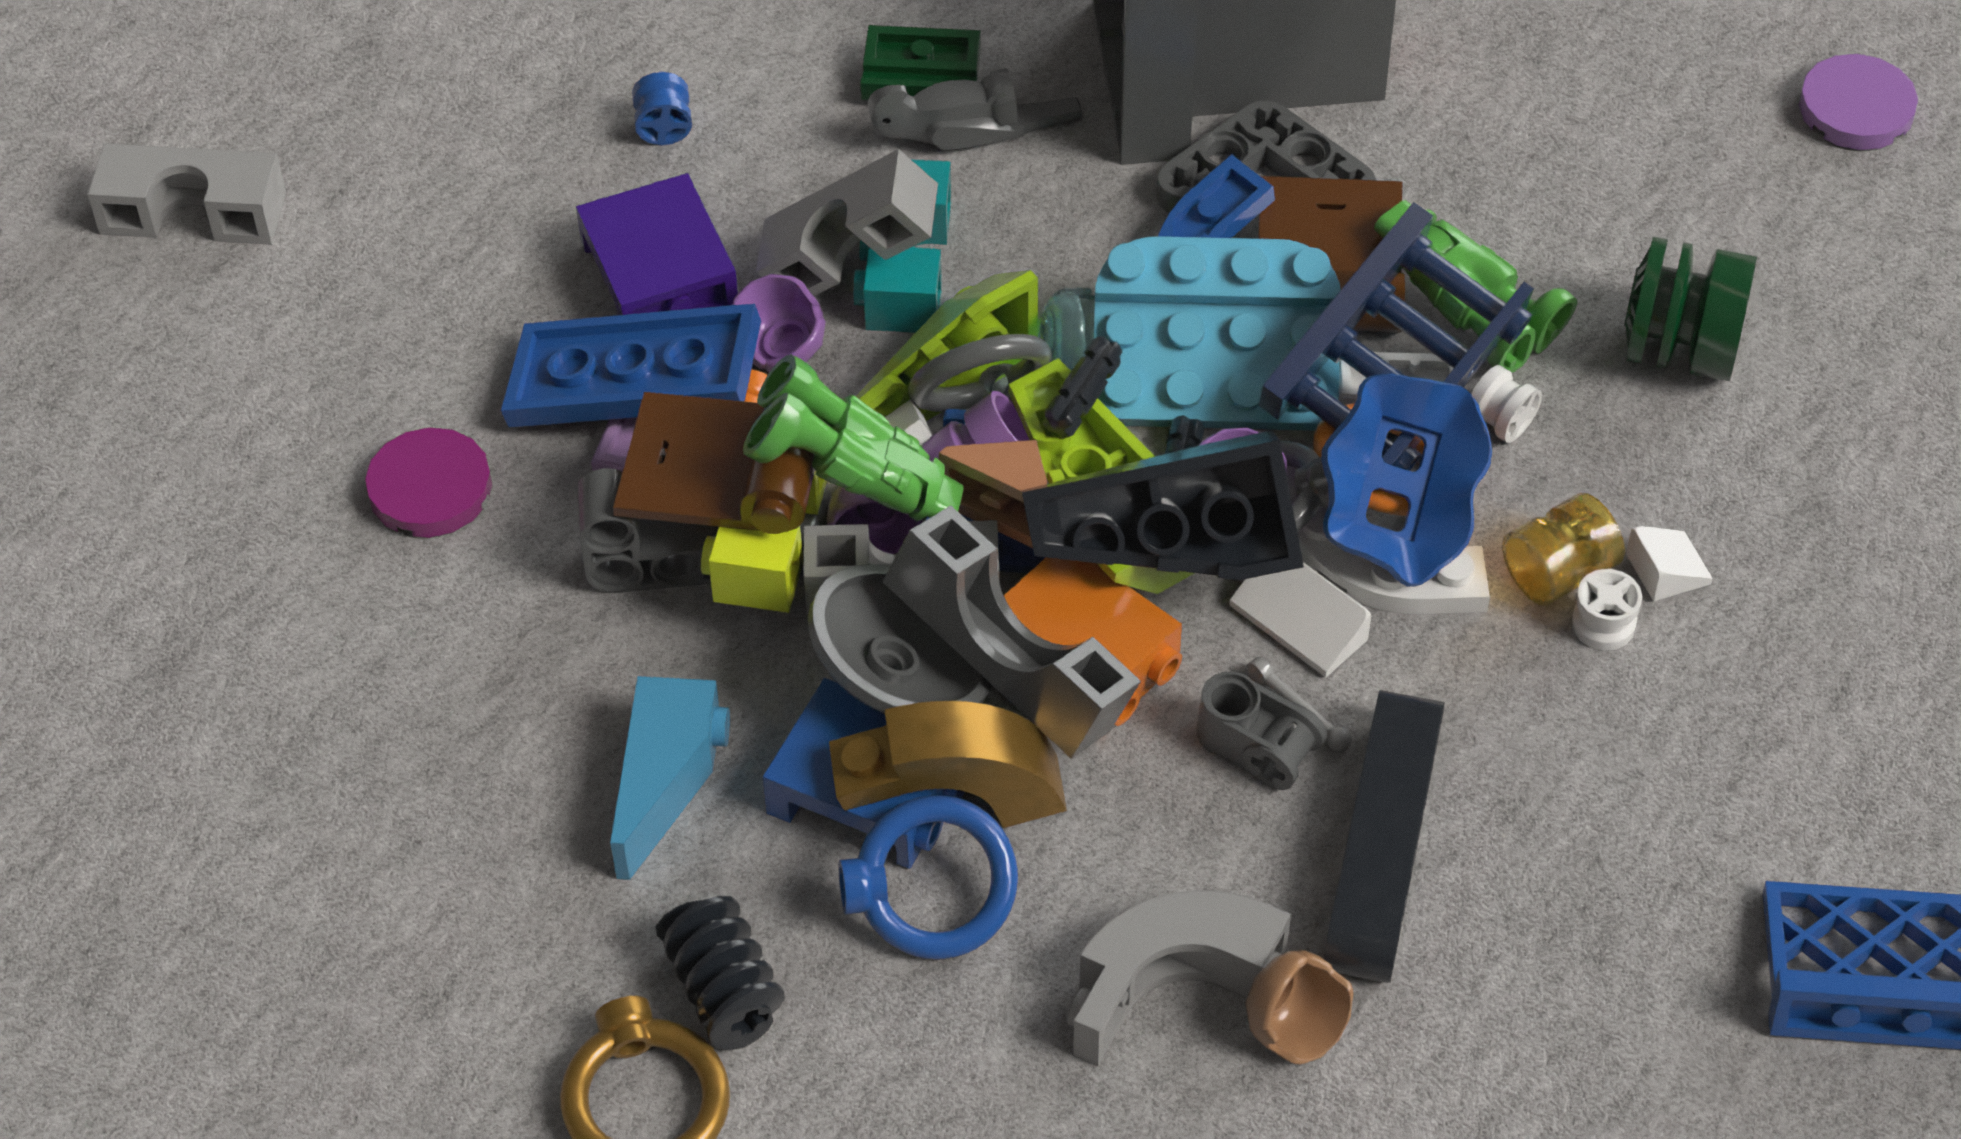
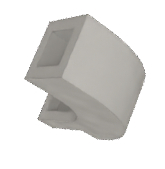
M1208 890L1166 894L1143 901L1125 910L1102 927L1080 954L1079 992L1072 1003L1067 1018V1024L1074 1027L1073 1056L1099 1066L1133 1005L1144 994L1160 985L1179 980H1199L1219 985L1247 998L1255 976L1276 956L1287 951L1291 914L1247 896Z

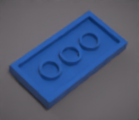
M753 303L525 323L501 408L508 428L635 418L638 416L644 392L745 402L761 325V318L757 307Z

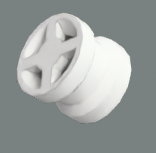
M1501 365L1490 368L1482 376L1471 393L1479 404L1484 421L1494 427L1497 437L1509 443L1516 440L1527 429L1534 419L1542 400L1541 390L1531 384L1520 385L1513 381L1511 371Z
M1613 569L1596 570L1587 574L1579 583L1576 597L1577 604L1575 605L1571 621L1573 632L1582 643L1590 648L1602 651L1617 650L1628 644L1634 636L1637 623L1636 616L1639 614L1643 597L1637 582L1624 572Z

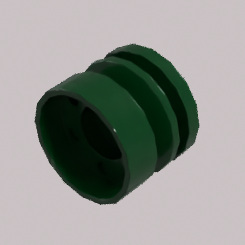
M1653 236L1650 248L1639 267L1636 268L1624 323L1628 346L1626 361L1641 364L1647 337L1662 340L1656 367L1664 369L1669 364L1677 343L1689 345L1690 374L1730 382L1746 315L1757 256L1716 249L1706 273L1702 274L1693 272V244L1683 242L1678 269L1663 266L1668 239Z

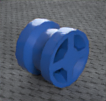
M655 72L643 76L635 83L632 90L633 106L636 110L634 115L635 129L639 137L655 145H670L684 139L692 128L691 110L688 107L690 102L689 90L684 79L673 73Z

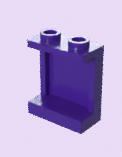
M688 173L576 206L581 244L586 253L593 254L616 304L617 315L732 305L734 297L738 294L736 270Z

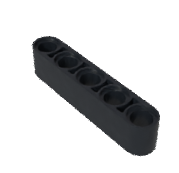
M1379 690L1323 957L1325 961L1332 965V968L1337 973L1386 983L1391 982L1445 702Z

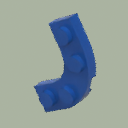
M1231 154L1178 201L1164 221L1158 236L1232 238L1275 200L1273 186Z

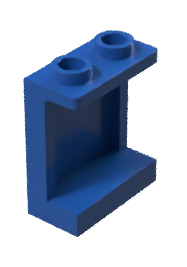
M825 677L763 775L767 814L790 823L801 806L865 833H869L874 824L889 810L907 800L928 795H945L961 799L965 791L955 789L920 790L844 811L836 798L829 741L887 725L885 714L864 705L847 693L837 682ZM943 823L922 824L910 829L899 837L893 844L896 847L897 864L910 869L922 849L930 851L934 847L941 833Z

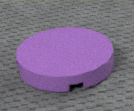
M1861 54L1836 55L1818 62L1806 74L1799 108L1804 122L1811 129L1815 125L1819 130L1825 132L1823 139L1834 145L1855 150L1881 149L1893 144L1895 137L1902 133L1905 135L1911 129L1918 96L1913 82L1900 68L1876 57Z

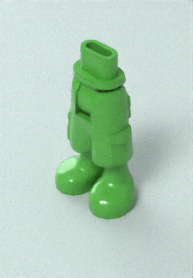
M1403 200L1388 210L1377 220L1374 230L1384 238L1411 204L1407 200ZM1430 209L1426 210L1434 216L1427 236L1433 242L1431 249L1507 303L1517 291L1515 289L1518 278L1517 270L1503 258L1496 255V252L1484 245L1480 246L1443 219L1436 221V214ZM1403 267L1410 277V282L1428 297L1433 307L1437 308L1456 329L1461 328L1464 331L1472 329L1479 337L1490 324L1488 320L1419 270L1415 269L1413 272H1409ZM1564 288L1549 290L1537 300L1530 299L1526 310L1533 314L1528 325L1511 345L1502 339L1488 356V363L1492 367L1501 365L1511 371V373L1516 372L1526 363L1532 350L1537 354L1541 353L1562 332L1576 310L1577 299Z
M792 354L783 357L772 368L759 391L757 403L765 408V410L755 421L746 437L743 447L744 455L759 463H768L777 459L787 449L792 447L809 451L815 454L812 468L820 478L844 488L845 491L857 495L862 494L885 507L906 513L916 521L922 520L926 516L931 518L949 506H952L956 511L959 510L964 486L944 474L945 465L936 457L932 462L929 460L930 456L919 445V440L907 434L901 428L891 426L882 414L874 411L856 396L849 395L843 399L839 398L820 381L817 373L809 364Z

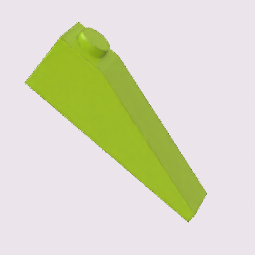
M1031 270L994 274L974 286L961 289L954 297L942 304L856 397L874 411L886 417L910 400L908 385L911 378L922 366L937 356L961 345L993 336L1028 334L1038 337V277ZM1022 359L1003 360L978 366L946 380L938 387H952L979 381L981 374L988 367L1003 363L1015 365ZM1003 374V375L999 376V377L995 380V382L998 381V380H1000L1001 378L1005 377L1006 375ZM917 407L924 416L925 421L941 413Z

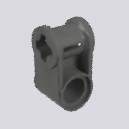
M1238 672L1215 674L1205 682L1202 689L1197 720V737L1201 745L1210 753L1223 757L1251 773L1263 784L1274 789H1290L1299 777L1297 767L1309 751L1318 750L1327 738V730L1315 713L1300 704L1284 699L1255 683L1244 674ZM1221 712H1230L1237 716H1226L1221 714Z

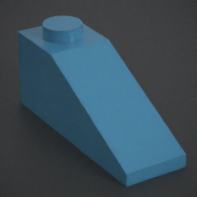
M637 676L610 841L616 879L630 880L712 774L716 747H727L730 733L729 707H719L716 680Z

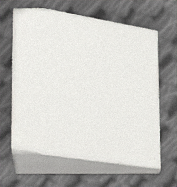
M1645 526L1631 529L1626 555L1653 602L1711 585L1713 578L1684 531Z

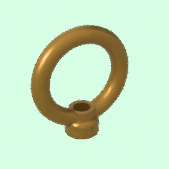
M626 996L602 1005L595 1013L599 1032L588 1039L573 1056L561 1086V1112L571 1138L612 1139L597 1126L592 1117L589 1107V1089L592 1079L598 1069L612 1056L630 1058L640 1055L652 1046L668 1049L684 1058L695 1070L701 1084L702 1100L699 1113L692 1125L676 1139H716L728 1114L730 1086L724 1065L713 1047L698 1033L688 1027L669 1020L653 1018L649 1001L644 997Z

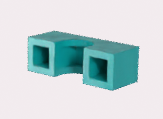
M911 159L938 183L931 238L917 245H947L952 204L951 161ZM862 240L860 241V261H867L866 270L856 269L854 305L864 306L866 330L916 333L940 308L942 295L941 249L913 246L884 260Z

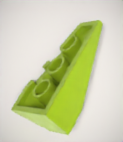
M1059 358L1009 383L1008 393L1029 440L1037 441L1045 476L1049 483L1155 457L1099 399L1096 400L1086 416L1080 417L1082 423L1074 435L1062 438L1056 432L1049 433L1043 425V421L1046 418L1045 409L1053 397L1060 395L1058 390L1071 372ZM1115 563L1113 565L1098 564L1115 583L1159 594L1195 574L1182 571L1178 573L1157 571L1156 568Z

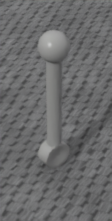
M1258 656L1247 664V671L1255 682L1261 685L1267 684L1279 696L1290 702L1300 704L1315 713L1327 730L1326 742L1331 750L1343 752L1349 748L1352 742L1350 732L1344 727H1334L1274 674L1273 668L1266 659Z

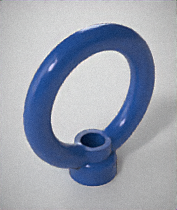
M922 796L895 806L884 814L871 828L861 846L858 858L842 859L838 863L840 896L844 914L864 913L872 928L887 943L906 954L924 959L954 958L976 950L985 944L999 931L1006 921L1017 893L1018 868L1016 857L1004 830L993 817L980 807L952 796ZM933 822L952 824L970 833L984 849L991 870L990 890L981 910L966 924L944 932H930L915 928L896 914L888 902L887 879L884 867L886 857L899 837L916 826Z

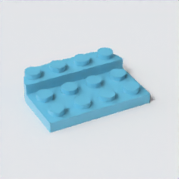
M1155 236L1140 238L1129 243L1117 245L1111 250L1107 261L1101 268L1095 286L1094 338L1104 336L1110 342H1117L1122 348V354L1120 355L1121 364L1113 376L1106 379L1108 383L1098 399L1125 426L1171 427L1174 418L1184 415L1189 419H1199L1205 428L1228 429L1248 427L1250 429L1315 431L1322 419L1305 406L1298 410L1293 405H1290L1281 418L1277 420L1259 406L1263 384L1341 291L1339 280L1330 265L1327 254L1318 248L1284 239ZM1328 359L1315 376L1321 379L1319 386L1339 400V362L1335 363Z

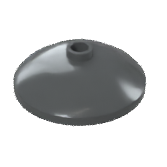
M880 564L856 565L840 570L824 581L810 605L808 613L809 634L822 664L832 678L847 693L864 705L882 714H885V709L920 702L964 701L982 704L993 685L883 583L891 566Z

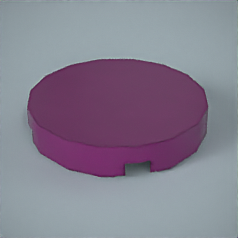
M428 427L405 432L385 443L371 459L365 477L371 508L379 520L386 527L398 532L397 527L403 530H411L415 537L425 538L453 533L474 521L483 510L482 503L486 499L487 494L490 496L492 489L486 453L472 438L453 429Z

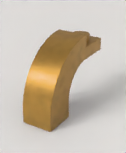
M931 701L901 705L885 709L887 725L829 741L836 798L844 811L927 789H955L981 797L992 807L1003 828L1067 811L1058 757L1050 741L1032 722L1003 708L964 701Z

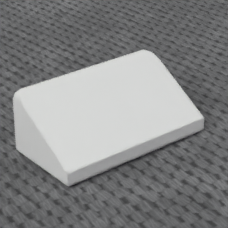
M1304 562L1303 568L1245 579L1230 599L1229 606L1325 678L1368 641L1371 622L1370 612Z

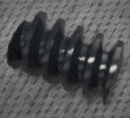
M716 896L709 899L686 902L665 914L655 926L656 935L663 941L667 957L674 963L678 979L685 985L688 1000L696 1006L699 1022L707 1028L710 1044L722 1050L744 1048L760 1039L770 1029L773 1023L772 1014L779 1009L785 999L782 986L776 982H771L774 978L773 969L769 963L760 960L762 957V947L756 940L749 939L751 936V926L748 921L739 917L740 905L732 896Z

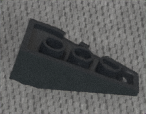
M1272 430L1212 442L1021 490L1034 556L1113 565L1115 563L1140 566L1174 573L1182 571L1216 575L1217 578L1244 580L1304 567L1281 443Z

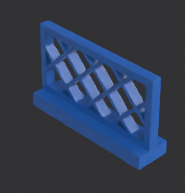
M1765 881L1762 898L1772 996L1768 1012L1771 1036L1961 1049V982L1933 980L1926 975L1927 972L1942 962L1961 976V953L1958 951L1961 947L1960 894ZM1781 906L1805 907L1817 915L1820 920L1804 931L1782 914ZM1857 911L1875 912L1890 924L1873 935L1850 918V916ZM1926 916L1944 917L1959 928V930L1943 940L1919 921ZM1833 929L1858 946L1857 949L1843 959L1818 941ZM1904 934L1928 953L1911 964L1890 948L1888 944ZM1803 952L1824 968L1826 972L1790 970L1787 968V963ZM1872 957L1895 974L1896 977L1862 975L1856 968Z

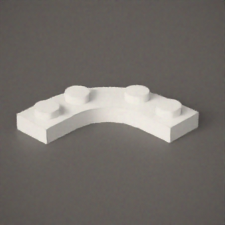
M1287 466L1286 475L1291 501L1293 502L1297 497L1294 480L1296 469ZM1320 506L1309 523L1297 532L1303 562L1317 573H1323L1330 580L1347 589V595L1360 604L1379 610L1403 614H1446L1488 611L1490 594L1482 546H1467L1457 558L1442 568L1432 579L1416 587H1407L1398 582L1384 568L1362 557L1347 553L1332 544L1323 532V520L1327 508Z

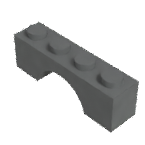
M949 506L909 531L883 583L1072 759L1111 731L1141 680L1094 637L1074 645H1060L1042 639L1025 627L1013 613L1002 593L997 574L998 548L958 511Z

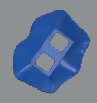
M1378 374L1369 376L1362 381L1358 388L1357 400L1353 408L1322 448L1321 461L1329 493L1328 508L1323 520V532L1332 544L1347 553L1362 557L1384 568L1398 582L1407 587H1416L1424 584L1461 554L1469 544L1474 531V491L1486 475L1491 465L1492 457L1489 431L1481 414L1479 404L1472 394L1457 384L1398 374ZM1390 430L1416 436L1423 441L1424 450L1417 471L1405 470L1384 462L1382 451L1387 433ZM1373 490H1382L1404 497L1407 500L1409 507L1401 531L1389 530L1368 522L1366 512Z

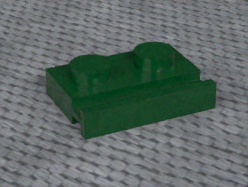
M868 25L863 60V76L860 82L861 100H868L877 89L890 85H904L907 94L914 97L923 89L937 83L952 80L978 81L981 30Z

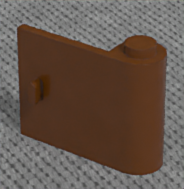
M1261 176L1273 186L1275 200L1259 214L1258 239L1292 240L1324 251L1330 260V265L1334 269L1342 289L1383 240V237L1374 230V225L1384 213L1402 201V181ZM1401 270L1390 284L1396 287L1394 294L1405 302V274ZM1366 313L1353 328L1354 331L1402 333L1399 328L1380 314L1373 318Z
M644 392L613 505L614 516L757 530L768 534L788 532L797 529L804 521L815 472L812 468L815 454L792 447L787 449L777 459L768 463H759L744 455L743 447L746 437L755 421L765 410L758 403Z

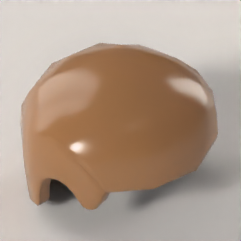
M1305 950L1287 951L1278 955L1255 976L1247 996L1245 1006L1250 1031L1267 1049L1290 1063L1300 1065L1320 1059L1339 1041L1350 1020L1354 995L1352 985L1337 973L1329 962L1316 954Z

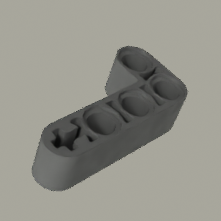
M602 468L585 474L579 480L577 493L580 544L586 579L592 587L604 592L619 593L711 584L710 575H705L701 572V557L706 537H716L718 526L614 516L613 505L623 471ZM824 497L822 498L818 515L805 513L804 521L800 525L803 566L800 576L804 575V526L826 525L828 505Z

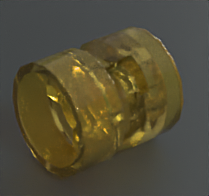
M1578 493L1551 508L1545 517H1535L1515 528L1503 537L1502 542L1503 557L1510 576L1528 599L1542 606H1548L1576 590L1587 574L1600 569H1613L1623 562L1625 554L1624 540L1617 522L1610 511L1597 498L1588 493Z

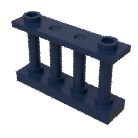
M1413 202L1263 384L1259 406L1277 420L1281 418L1290 405H1293L1298 410L1305 406L1334 429H1337L1346 419L1351 409L1319 386L1321 379L1315 375L1328 359L1335 363L1342 360L1366 378L1378 374L1405 376L1356 340L1358 333L1353 328L1366 313L1373 318L1380 314L1451 366L1453 370L1443 382L1464 387L1502 339L1511 345L1528 325L1533 314L1527 311L1526 308L1534 288L1524 281L1509 301L1505 303L1431 249L1433 242L1427 236L1434 216ZM1403 267L1409 272H1413L1415 269L1419 270L1490 322L1470 349L1394 294L1396 287L1390 283ZM1403 432L1395 442L1386 436L1382 451L1384 462L1411 471L1421 456V453L1414 449L1421 439Z

